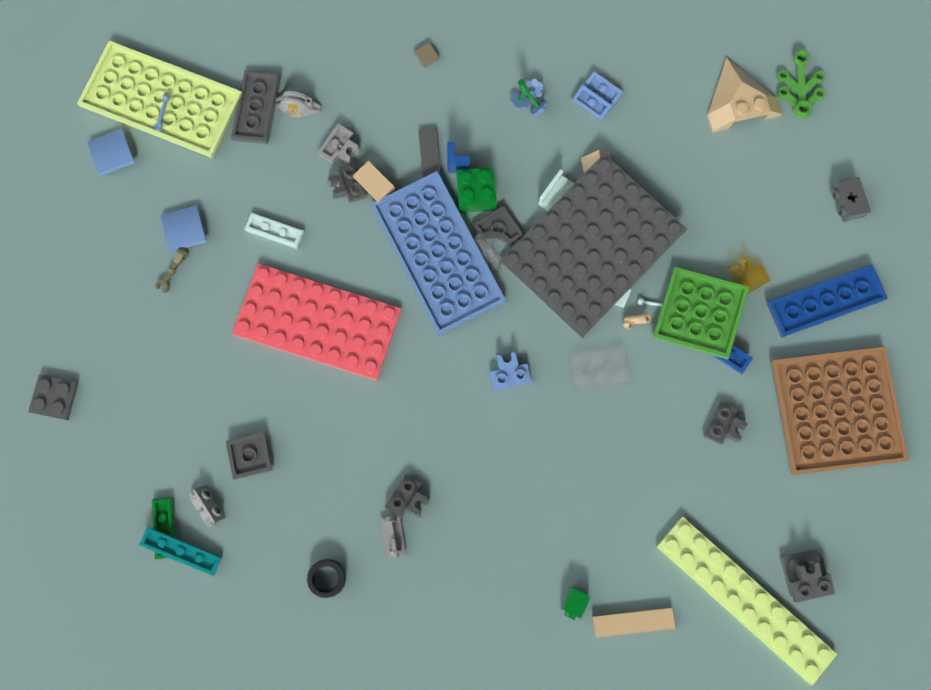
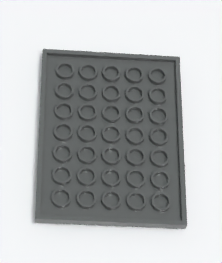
M603 154L509 250L500 262L576 334L583 338L682 236L687 228L608 156Z

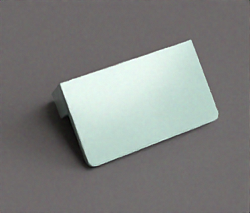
M562 169L559 170L539 199L538 205L547 211L574 185L573 182L563 176L564 171Z

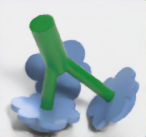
M520 79L518 85L522 93L514 92L510 102L515 109L519 110L521 108L527 109L532 101L534 106L530 113L533 116L542 114L546 110L548 101L542 100L538 103L536 99L542 96L543 83L538 82L537 79L527 82L524 79Z

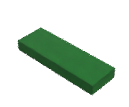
M173 498L152 499L153 529L175 538ZM154 552L155 560L168 558Z

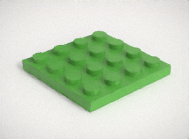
M674 267L653 339L728 360L749 286Z

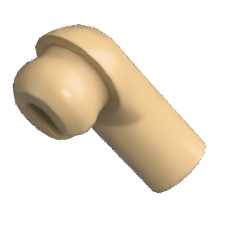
M651 315L626 316L623 319V327L632 329L633 325L650 323L652 320Z

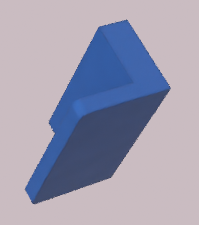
M455 141L447 142L448 173H456V170L470 169V156H455Z

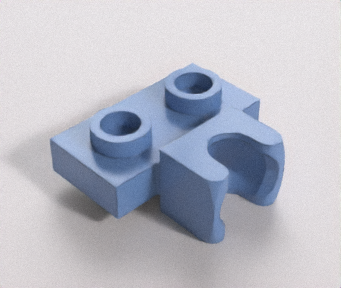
M516 352L510 353V361L507 363L503 361L501 355H496L499 370L490 371L493 390L531 383L528 364L518 365Z

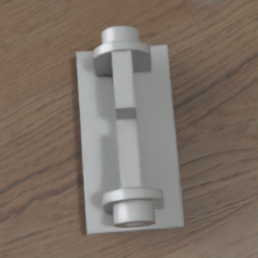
M206 486L193 489V492L189 494L191 497L190 501L197 511L203 507L204 511L200 513V516L206 526L208 525L211 528L217 524L216 522L225 519L221 508L216 504Z
M392 516L380 519L386 559L405 556L406 551L400 518Z

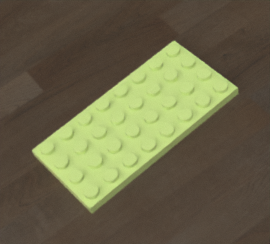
M108 41L77 104L82 108L213 158L237 108L242 91ZM168 94L170 100L167 101L161 123L163 128L161 131H157L154 125L158 123L163 104V95Z

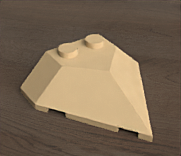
M726 57L707 115L712 133L729 129L734 122L762 115L764 120L782 116L777 97Z

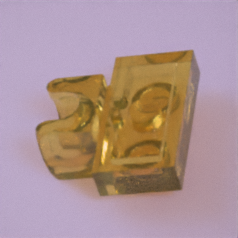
M749 257L740 259L742 268H739L737 264L728 266L730 273L735 278L730 282L749 286L748 293L771 281L762 264L754 267Z

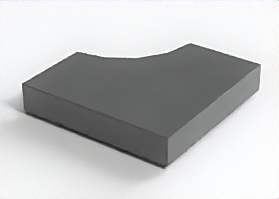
M504 205L473 223V227L482 241L489 238L499 239L507 246H510L524 236Z

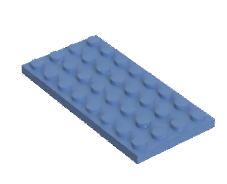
M437 171L385 196L380 202L375 201L371 203L377 219L438 336L506 302Z

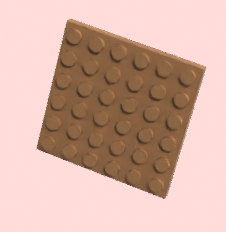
M886 347L771 361L791 475L909 461Z

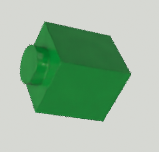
M570 587L561 607L565 611L564 616L573 620L576 617L581 619L591 596Z

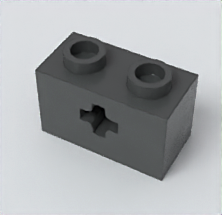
M860 177L837 182L832 187V197L836 200L837 212L843 222L863 218L871 212Z

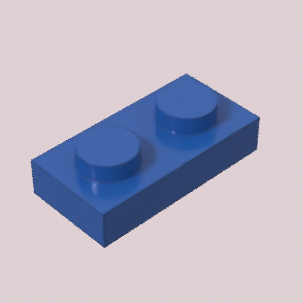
M734 345L728 360L713 356L741 375L753 359Z

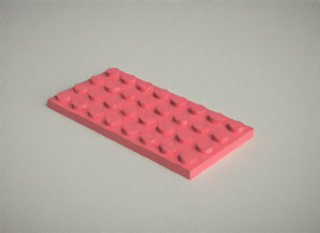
M257 264L232 334L378 381L401 313V308Z

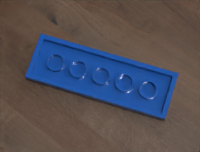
M872 264L767 302V306L779 334L783 338L887 300L888 297Z

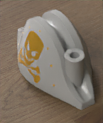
M296 90L286 91L277 97L275 106L293 118H302L320 113L321 106L305 93Z

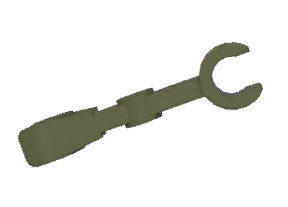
M181 248L177 250L174 263L169 267L165 278L156 282V289H159L161 284H165L162 292L167 293L170 286L168 282L176 273L177 267L188 257V253Z

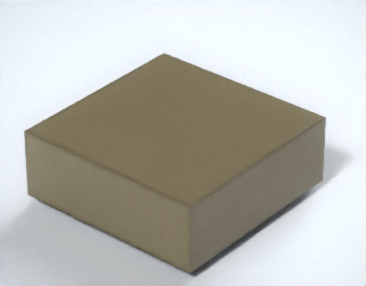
M429 42L414 51V55L423 68L439 59L438 54Z

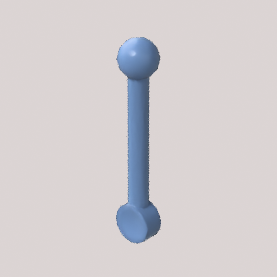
M168 94L163 95V104L158 123L154 125L157 131H161L163 128L161 123L167 101L170 100Z

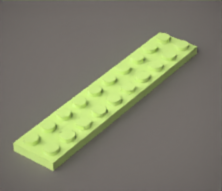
M684 517L677 521L656 546L808 684L813 685L837 656V653Z

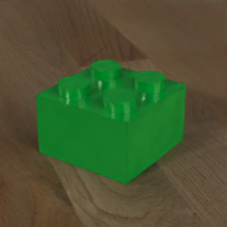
M493 167L456 170L459 213L496 210L497 199Z

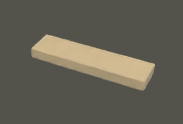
M673 608L592 616L595 637L675 629Z

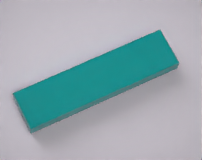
M148 526L139 543V546L211 576H214L222 559L220 556Z

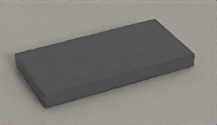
M244 71L241 86L242 94L237 105L231 135L233 141L268 144L281 80L280 74Z

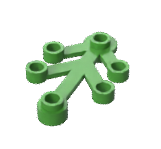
M806 50L797 51L793 57L794 64L797 66V82L789 76L786 70H780L776 76L779 82H785L798 94L797 100L789 93V89L785 86L780 87L777 91V97L786 99L793 106L794 115L800 119L807 118L811 114V106L817 100H822L826 94L823 88H817L813 96L806 101V93L825 79V74L822 71H817L812 79L805 84V65L810 59V55Z

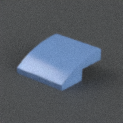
M593 71L586 83L580 87L572 98V101L602 121L622 96L623 91Z
M123 128L87 141L99 176L135 163Z
M197 205L161 215L170 252L177 251L179 248L184 249L207 242L200 210Z

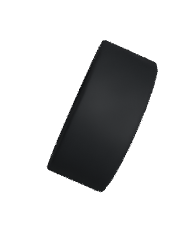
M320 560L313 564L308 571V587L318 597H334L345 586V570L335 560ZM326 566L335 569L339 578L337 585L328 591L321 590L315 583L317 571Z

